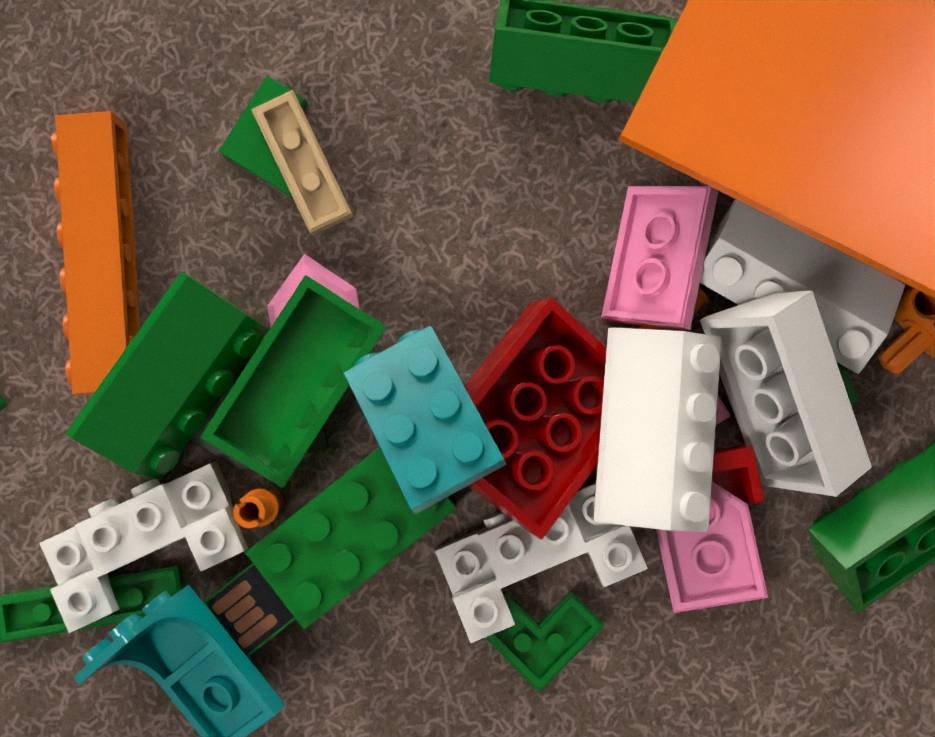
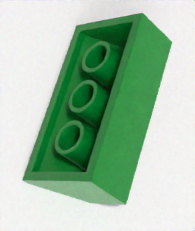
M500 0L488 83L498 84L501 88L511 91L530 88L543 90L546 94L554 97H564L568 94L587 96L590 100L598 103H609L617 100L632 102L636 105L678 22V18L548 0Z
M181 271L65 434L134 474L162 480L166 473L175 467L180 453L193 435L205 425L208 414L220 397L230 390L235 376L247 359L255 353L269 328L227 298Z
M935 439L925 451L910 461L906 460L898 463L893 467L889 475L872 486L861 488L853 495L849 502L834 512L830 511L822 514L816 519L813 526L807 529L813 551L857 614L935 562Z

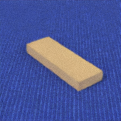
M291 90L251 109L310 234L314 236L354 217L294 91Z

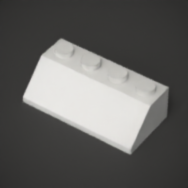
M735 199L708 241L700 279L701 284L738 305L773 293L812 290L836 362L857 374L861 372L887 337L905 288V284L737 199Z
M812 290L773 293L708 315L700 320L706 335L722 337L719 374L746 446H753L762 486L837 497L872 468Z
M608 328L594 522L669 531L708 532L722 337L687 331Z

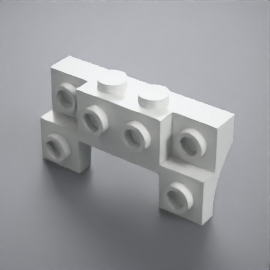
M217 462L205 465L166 484L160 485L158 479L145 482L131 489L134 498L121 504L117 503L116 498L100 503L88 509L91 518L40 542V546L58 586L50 589L69 633L120 609L107 574L183 538H186L200 571L248 549L240 527L234 519L230 490Z
M596 481L580 487L542 540L535 537L500 511L483 519L486 527L435 548V553L452 592V599L470 643L515 625L501 588L584 553H588L603 587L648 569L630 526L593 521Z

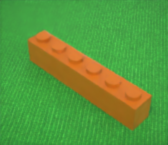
M112 111L55 115L56 132H53L51 137L52 149L58 159L59 177H56L54 181V191L58 202L61 204L62 220L57 226L58 242L64 253V268L60 271V285L66 294L67 313L63 317L62 324L64 335L69 340L70 359L66 363L65 373L69 385L72 386V394L93 395L140 329L127 124Z

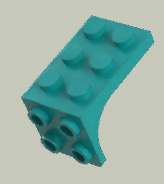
M431 325L423 330H413L404 334L397 344L380 353H371L363 356L355 363L353 368L344 372L406 501L415 514L507 465Z
M190 585L172 597L167 590L158 595L142 609L146 614L145 617L142 618L140 614L136 615V613H133L109 632V635L114 640L113 642L107 637L82 656L83 661L87 665L74 676V679L81 685L95 673L108 666L129 665L149 674L161 686L201 737H247L274 717L285 705Z

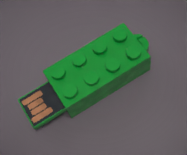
M378 447L245 552L252 561V564L203 603L244 654L249 657L295 619L303 629H306L457 509V503L450 495L415 514L410 509L381 448Z

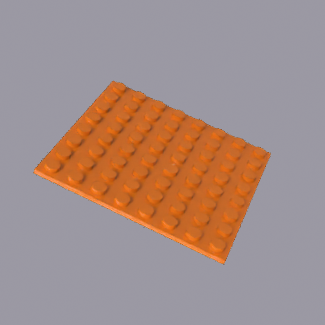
M688 0L618 141L935 298V0Z

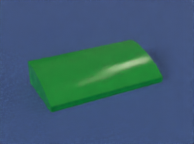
M305 275L200 438L284 488L348 388L349 383L344 372L353 368L360 358L371 352L387 326Z

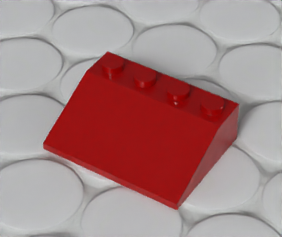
M552 297L532 302L527 306L464 386L507 464L468 485V487L540 540L544 538L598 464L607 350L597 338Z

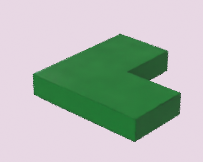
M266 76L218 151L227 159L293 199L251 110L291 91L271 77ZM295 93L304 111L307 102L305 98Z
M505 590L503 595L515 625L485 638L540 693L605 625L571 590L539 622Z

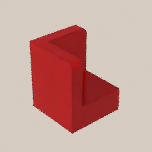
M737 445L714 450L712 481L742 501L752 504L764 502L753 446Z

